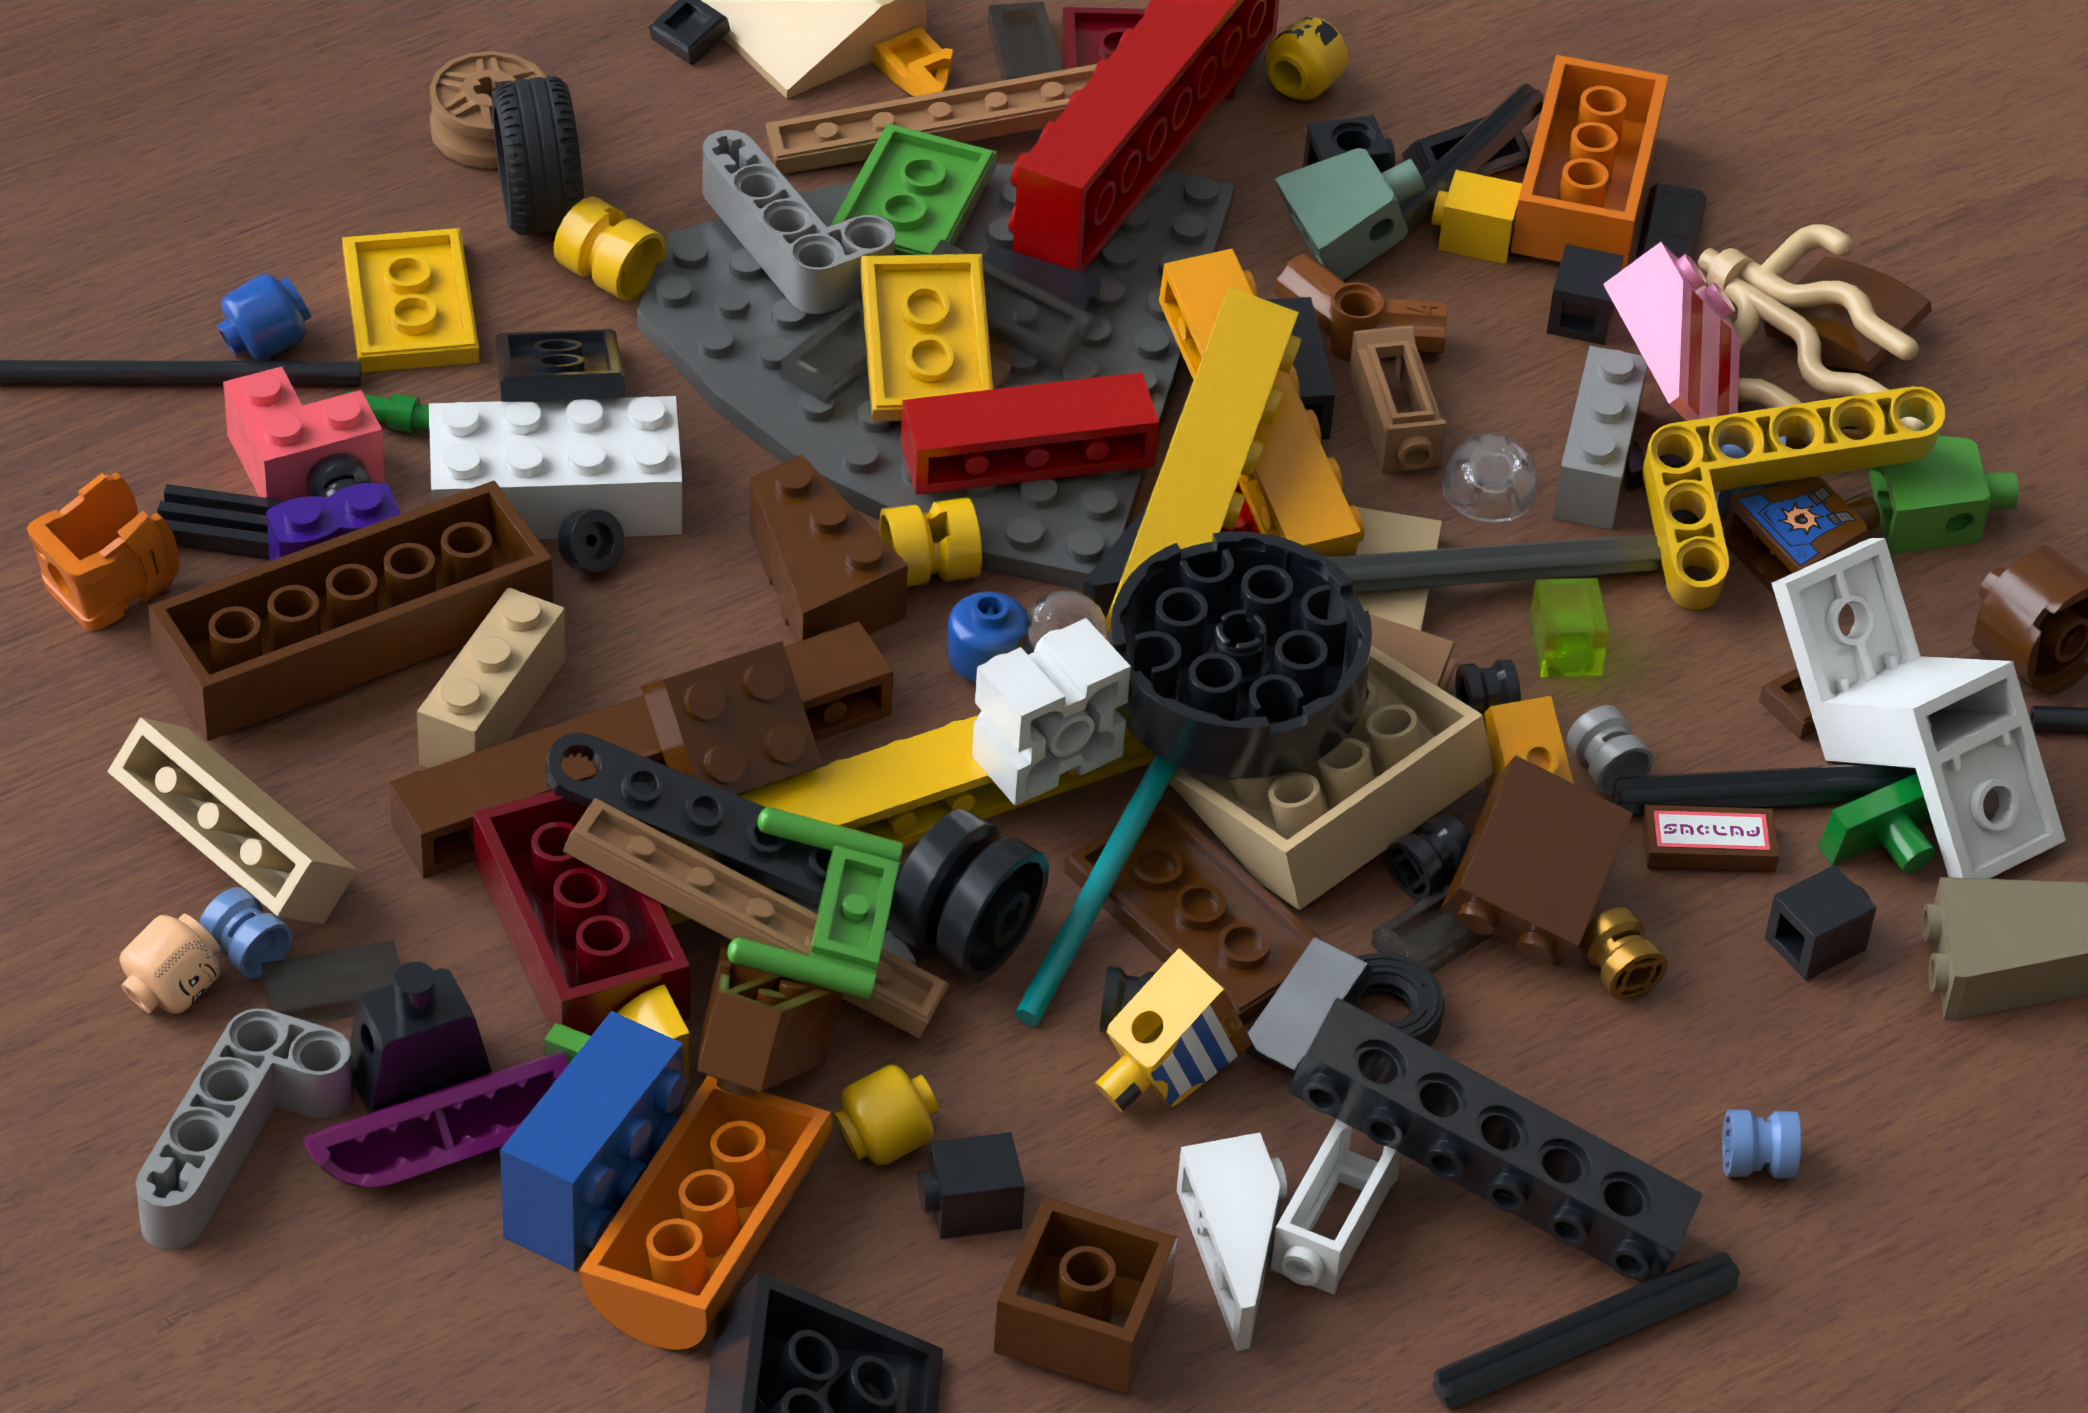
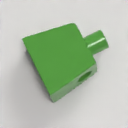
M1939 435L1933 451L1925 458L1912 462L1869 468L1868 472L1874 500L1880 513L1883 538L1886 539L1890 554L1976 543L1982 538L1989 509H2015L2018 503L2019 485L2016 473H1984L1977 443L1968 438Z

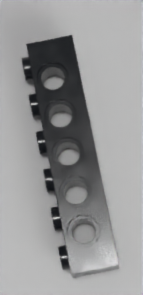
M1338 997L1334 1000L1286 1090L1289 1094L1306 1102L1314 1110L1340 1120L1364 1133L1375 1143L1396 1150L1427 1167L1435 1175L1455 1182L1490 1201L1496 1208L1518 1216L1551 1234L1559 1242L1583 1251L1609 1265L1620 1275L1640 1283L1647 1282L1664 1273L1676 1255L1703 1196V1193Z

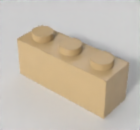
M509 587L505 590L417 710L419 765L431 768L466 756L474 751L484 750L510 740L566 661L564 607Z

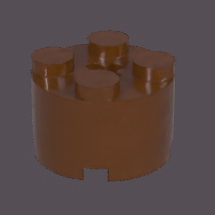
M2042 545L2015 561L2007 569L2002 567L1995 568L1984 578L1979 589V596L1984 601L1978 612L1975 632L1972 637V644L1976 649L1992 660L2013 661L2018 679L2044 694L2050 695L2064 691L2088 673V663L2085 662V659L2088 657V573L2051 547Z

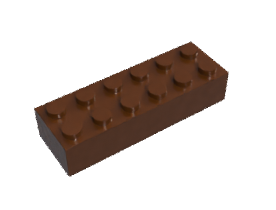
M493 480L149 605L153 660L205 739L210 741L466 645L508 587L553 603L552 557L496 481Z

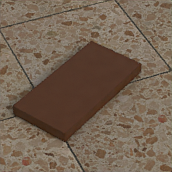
M1161 799L1102 906L1163 963L1180 948L1225 990L1243 1025L1260 1016L1312 939L1316 937L1324 941L1165 799ZM1115 828L1065 857L1064 873L1080 888H1083Z

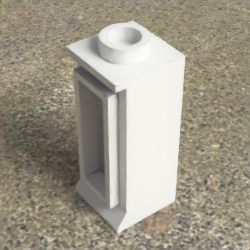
M1336 1119L1276 1226L1271 1262L1272 1271L1283 1274L1300 1285L1313 1286L1335 1295L1338 1282L1389 1189L1398 1180L1402 1155L1396 1150L1384 1146L1383 1154L1379 1162L1349 1151L1352 1127ZM1341 1182L1362 1192L1334 1241L1311 1231L1337 1184Z

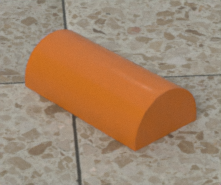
M707 1075L579 1270L583 1289L597 1311L616 1328L648 1345L670 1350H682L697 1345L706 1335L829 1140L832 1133L830 1111L763 1091H757L756 1096L733 1094L717 1087L718 1078Z

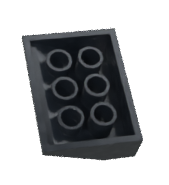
M758 1272L717 1315L705 1413H937L943 1348Z

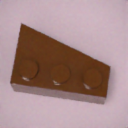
M802 454L750 478L749 532L770 584H774L781 602L780 612L785 625L790 626L796 643L817 636L822 632L835 630L858 621L867 634L870 635L906 617L908 564Z
M721 946L701 1022L697 1071L717 1077L716 1085L724 1091L742 1096H756L757 1091L761 1092L770 1087L778 1086L781 1082L792 1077H798L801 1073L824 1064L843 993L733 964L728 959V948Z

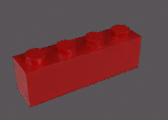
M1142 372L902 400L901 448L915 495L1155 467L1159 420Z

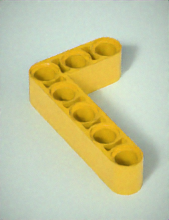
M1912 386L1676 422L1660 427L1652 434L1643 463V481L1657 537V544L1661 550V563L1667 590L1671 598L1685 609L1703 610L1711 607L1718 600L1722 592L1729 569V556L1714 492L1906 463L1925 458L1933 451L1945 420V406L1942 399L1930 389ZM1914 417L1921 420L1927 429L1922 431L1911 430L1900 419ZM1854 426L1861 429L1867 438L1862 440L1850 439L1841 432L1840 428ZM1786 435L1801 438L1807 447L1803 449L1789 448L1781 442L1780 437ZM1736 445L1743 449L1747 456L1740 459L1730 458L1721 452L1719 447ZM1675 454L1686 461L1687 465L1680 468H1672L1665 465L1659 459V456ZM1676 510H1688L1699 518V522L1683 524L1678 522L1671 513ZM1689 566L1703 567L1711 574L1712 579L1696 581L1685 574L1683 569Z

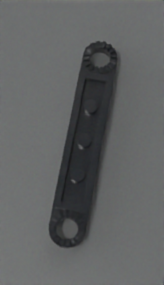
M567 734L559 738L552 745L546 760L544 775L548 781V787L555 791L554 795L560 798L562 796L566 798V802L571 803L573 801L587 808L594 798L599 799L746 877L820 906L832 851L761 832L758 828V816L766 807L590 734ZM577 753L581 754L580 757L583 758L586 755L588 761L591 762L593 760V766L597 767L596 775L585 781L570 778L561 767L563 758L567 759L570 754L573 757L577 756ZM899 863L896 881L904 867L901 863ZM887 920V925H886V930H885V931L890 930V928H889V926H888V920Z

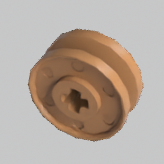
M495 51L468 53L448 61L435 72L430 85V102L432 106L430 131L433 143L445 156L465 166L498 169L492 114V92L499 83L511 80L514 82L519 79L545 78L546 75L536 64L517 55Z

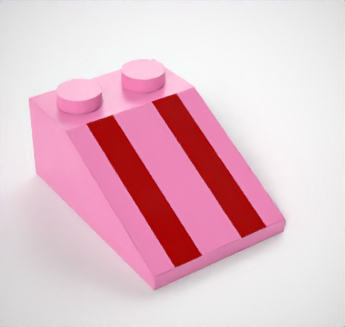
M1660 242L1603 285L1668 403L1686 421L1738 413L1740 336L1728 317L1735 312V308L1727 295L1715 282L1708 287L1704 285L1707 283L1706 278L1687 254L1678 259Z

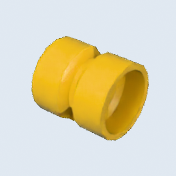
M594 196L582 199L571 208L564 217L554 241V257L559 264L583 278L592 275L596 286L626 302L636 300L644 294L657 262L661 264L665 261L667 253L666 241L662 234L638 220L627 219L624 212Z
M966 497L933 502L929 512H923L916 504L883 508L881 510L879 535L908 564L907 587L928 584L932 574H938L945 582L978 578L982 569L981 537L976 512L971 499Z

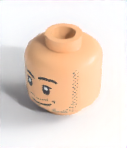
M182 914L178 919L169 915H160L121 952L119 961L123 972L128 977L121 984V988L138 1007L147 1013H151L158 1006L168 1013L180 1014L188 1009L219 977L220 966L216 956L221 952V947L214 937L189 915Z

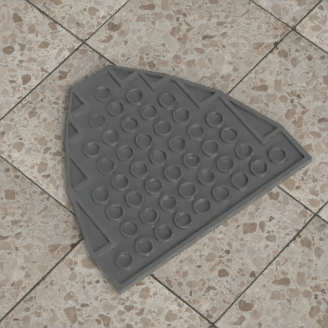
M996 164L990 180L950 254H982L983 258L991 244L1013 251V234L1008 230V223L1016 199V187L1011 185V175L1015 164ZM1166 170L1083 272L1101 278L1100 295L1078 330L986 302L993 389L1142 372L1159 420L1160 431L1183 360V355L1159 303L1164 263L1218 251L1234 201L1235 183L1216 180L1206 176H1195ZM854 182L798 194L825 226L829 227ZM721 218L669 234L666 241L667 253L665 261L661 264L657 262L638 306L637 328L717 413L782 463L802 454L854 509L879 520L880 512L883 508L916 504L923 512H929L933 502L967 497L971 499L978 520L983 570L1083 590L1086 577L1129 527L1147 468L915 495L901 448L902 421H872L863 300L823 314H808L798 310L790 303Z

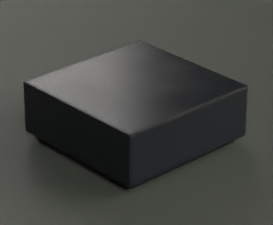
M677 0L648 26L651 38L690 65H693L730 31L728 18L701 0Z

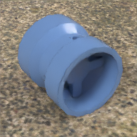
M233 887L214 898L205 909L199 922L221 947L220 953H228L229 963L247 979L261 978L277 968L286 957L293 940L291 928L273 913H263L262 903L243 887Z
M1727 1109L1722 1133V1161L1725 1176L1748 1178L1754 1171H1762L1763 1166H1765L1766 1171L1775 1179H1795L1798 1174L1801 1156V1127L1798 1112L1774 1111L1764 1122L1763 1117H1755L1749 1110Z

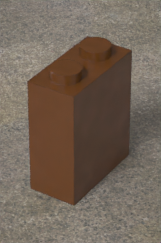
M1515 755L1494 781L1441 909L1456 916L1458 923L1469 931L1481 935L1493 934L1515 945L1519 954L1533 962L1541 964L1552 963L1559 966L1581 942L1633 813Z

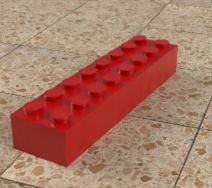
M1151 0L1146 7L1143 18L1133 29L1128 28L1123 33L1117 49L1107 60L1101 59L1098 62L1090 81L1082 90H1075L1072 93L1066 109L1055 122L1049 121L1043 128L1039 141L1028 154L1022 153L1016 160L1011 175V185L1016 187V199L1008 223V230L1013 234V251L1083 273L1277 33L1280 0Z

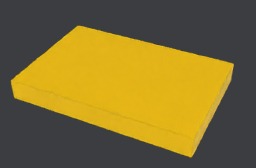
M460 228L342 238L357 361H361V373L480 363L478 337Z
M982 254L861 256L860 270L872 421H902V400L992 390L993 380Z

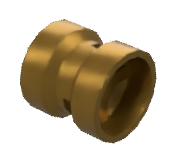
M1616 907L1596 916L1587 924L1579 944L1582 953L1589 963L1597 968H1601L1600 977L1612 997L1618 1000H1630L1652 990L1662 980L1668 967L1665 955L1655 942L1645 940L1646 930L1635 912L1627 907Z

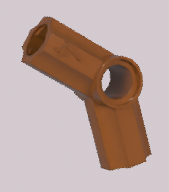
M1304 253L1288 261L1286 268L1276 279L1275 295L1280 299L1311 297L1318 327L1327 333L1326 344L1328 350L1341 360L1349 362L1351 360L1354 331L1411 325L1413 326L1418 352L1438 354L1444 352L1447 303L1385 299L1378 289L1369 284L1359 282L1345 283L1315 259L1309 258Z

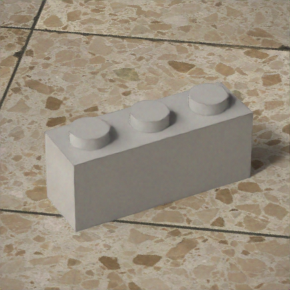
M1589 346L1560 468L1552 519L1613 530L1640 411L1648 366L1642 355Z

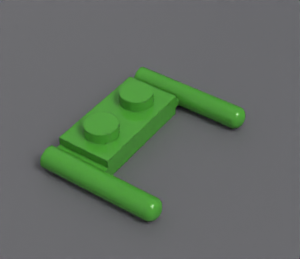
M772 807L763 809L758 816V828L761 832L832 851V855L828 865L809 956L739 937L732 940L728 946L727 955L729 961L743 967L869 1000L875 983L876 969L879 964L903 843Z

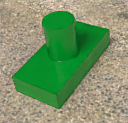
M1917 773L1832 811L1818 845V848L1832 866L1881 844L1905 874L1921 869L1933 858L1936 851L1919 829L1932 821Z

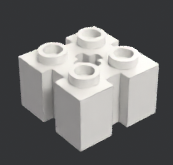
M1087 618L1063 629H1056L1045 634L1038 641L1032 654L1028 655L1020 647L1007 654L993 657L987 663L977 667L975 704L981 709L977 720L974 721L973 759L1016 806L1059 785V775L1074 769L1081 776L1122 757L1126 720L1115 708L1128 703L1131 666Z

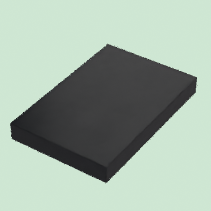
M613 329L508 332L495 335L501 402L625 397L623 366L616 331H613Z

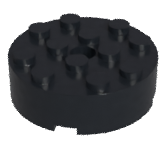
M1254 532L1213 533L1212 542L1193 545L1184 549H1180L1178 544L1174 543L1141 563L1127 578L1116 597L1111 617L1110 644L1131 666L1128 703L1117 707L1116 710L1126 720V727L1155 755L1191 771L1215 776L1222 780L1270 777L1300 769L1317 761L1337 747L1351 732L1360 717L1366 699L1372 639L1368 610L1364 611L1354 594L1351 579L1337 565L1318 552L1294 541Z

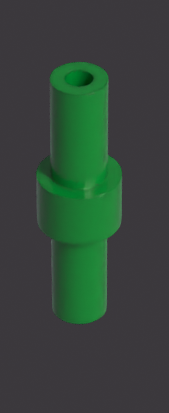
M396 393L392 395L391 399L364 394L376 419L379 422L387 423L389 430L412 434L416 428L430 431L429 406L421 404L420 398Z

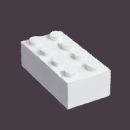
M676 396L429 404L432 503L495 480L538 540L558 539L564 520L573 512L582 509L604 510L611 513L620 522L624 537L682 535V471Z

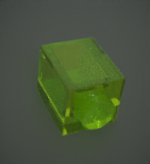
M1598 578L1536 580L1529 627L1539 676H1602L1609 628Z

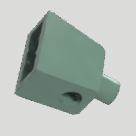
M1361 148L1353 149L1275 179L1287 213L1314 258L1341 280L1346 279L1406 237L1408 229L1399 203L1426 190L1423 179L1411 159L1381 173L1366 149Z

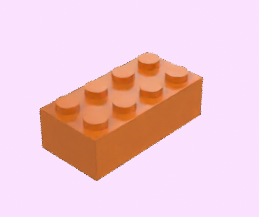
M1556 55L1518 199L1511 253L1561 262L1565 245L1568 244L1623 255L1621 271L1627 267L1660 130L1669 75Z

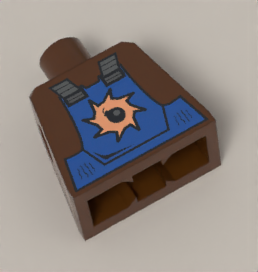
M1814 476L1730 497L1723 534L1726 546L1775 597L1772 587L1773 582L1867 540L1869 530L1876 528L1880 523V513L1877 504L1868 494L1862 493L1844 501L1822 478Z

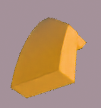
M919 26L874 45L872 62L912 96H920L946 91L952 70L953 49H942Z

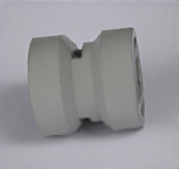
M1602 705L1583 714L1573 723L1566 740L1578 761L1589 764L1588 773L1598 789L1605 794H1613L1614 782L1620 777L1647 776L1652 768L1654 759L1643 740L1635 735H1630L1632 728L1622 711L1614 705Z

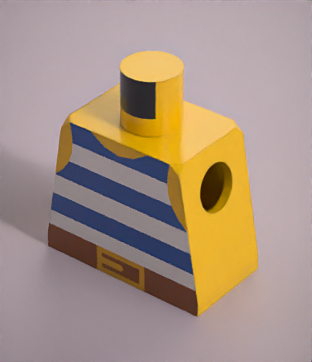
M1179 948L1109 1024L1106 1033L1121 1058L1095 1082V1085L1104 1097L1120 1112L1125 1111L1148 1088L1167 1106H1177L1243 1053L1253 1042L1225 990Z

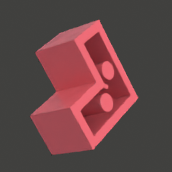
M282 366L223 382L227 435L259 497L287 501L299 497H311L307 488V476L310 469L318 461L330 455L340 453L352 454L360 458L367 468L371 483H385L382 428L361 390L302 405Z

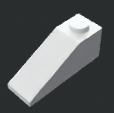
M1261 1133L1181 1147L1176 1191L1236 1351L1250 1349L1275 1231L1279 1199L1286 1198L1287 1181L1283 1165L1278 1157L1270 1159Z

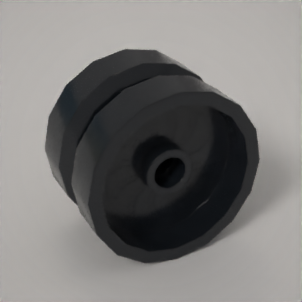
M957 809L943 816L928 830L908 857L894 887L888 916V926L894 937L920 952L932 953L936 951L942 965L968 980L981 981L995 973L1012 956L1028 933L1045 895L1048 885L1049 863L1044 853L1017 838L1005 837L1001 839L995 825L970 811Z

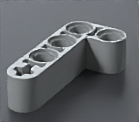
M723 130L709 135L704 141L702 194L705 200L790 303L798 310L808 314H823L863 300L860 270L861 256L895 255L896 231L893 225L886 219L878 216L862 215L826 227L755 141L747 134L736 130Z
M260 1008L246 1010L236 1015L229 1022L138 1173L136 1191L142 1236L149 1244L158 1249L176 1250L194 1243L203 1232L275 1107L312 1118L325 1119L343 1113L351 1105L354 1096L350 1043L346 1037L333 1029Z

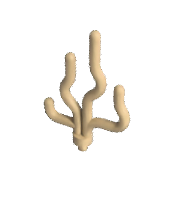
M1812 224L1800 228L1762 265L1734 248L1725 249L1721 253L1708 248L1701 254L1698 260V267L1707 273V285L1710 286L1715 282L1729 300L1737 306L1738 316L1733 326L1740 336V351L1758 330L1760 320L1762 319L1796 342L1798 347V366L1802 378L1814 390L1829 396L1846 397L1890 389L1859 373H1843L1828 370L1821 360V342L1816 328L1803 316L1788 307L1810 308L1824 304L1844 306L1848 310L1854 327L1868 340L1905 361L1912 360L1918 354V343L1912 337L1880 319L1876 315L1869 297L1857 286L1843 281H1819L1796 285L1782 278L1811 249L1821 247L1840 257L1850 254L1853 250V240L1849 235L1837 228L1826 224ZM1739 378L1738 402L1759 403L1767 408L1802 403L1798 398L1782 388L1763 379ZM1914 417L1900 419L1911 430L1922 431L1927 429L1921 420Z

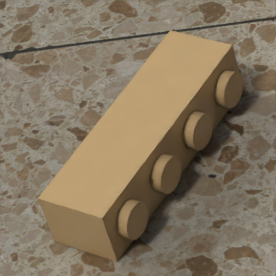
M140 717L107 771L278 917L324 925L357 872L353 865L187 727Z

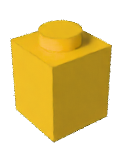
M1456 170L1449 192L1438 191L1433 209L1432 225L1441 226L1438 250L1506 264L1512 246L1522 183Z

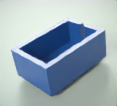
M611 1011L500 1150L503 1238L572 1271L578 1268L591 1249L595 1247L683 1113V1096L688 1083L687 1076L683 1074V1043L616 1012Z

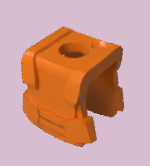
M101 473L78 491L79 496L60 511L56 509L33 520L27 527L29 538L33 542L42 571V579L46 590L88 631L102 630L125 616L124 610L129 607L127 604L139 599L145 603L171 587L174 576L179 572L177 543L169 525L158 513L150 516L143 510L138 514L133 493L127 482L118 473H113L112 475Z

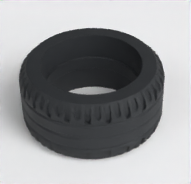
M556 76L519 79L514 82L510 80L499 83L492 92V114L500 184L509 228L518 235L557 232L564 217L571 208L584 199L580 149L568 85Z

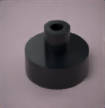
M582 509L573 512L562 523L558 535L559 551L564 561L571 568L583 572H603L612 568L620 559L625 543L624 532L620 522L614 515L604 510Z

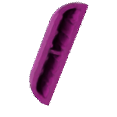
M559 1052L534 1058L325 1128L304 1137L303 1142L312 1159L324 1172L350 1185L380 1187L420 1175L504 1146L568 1066L566 1053Z

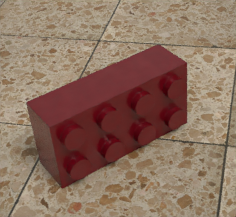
M553 790L473 812L476 869L551 1029L557 1023L592 1036L611 1011L618 1013L620 1009L640 994L665 984L682 1019H690V964L660 903L563 852L570 833L588 809L587 807L573 801L571 803L566 802V798L562 796L559 798L554 795L555 791Z

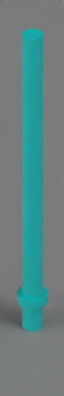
M1157 755L1153 757L1015 1011V1017L1021 1023L1030 1027L1039 1025L1178 765Z

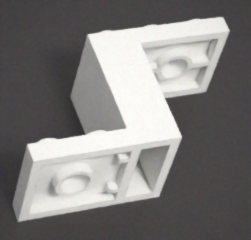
M1869 538L1772 583L1825 760L1916 768L1948 877L1990 879L2066 841L2013 661L1920 656L1885 538ZM1846 603L1851 606L1855 616L1854 625L1847 636L1842 634L1838 624L1839 612ZM1993 788L1999 798V807L1995 812L1994 818L1989 821L1984 814L1983 802L1987 792Z

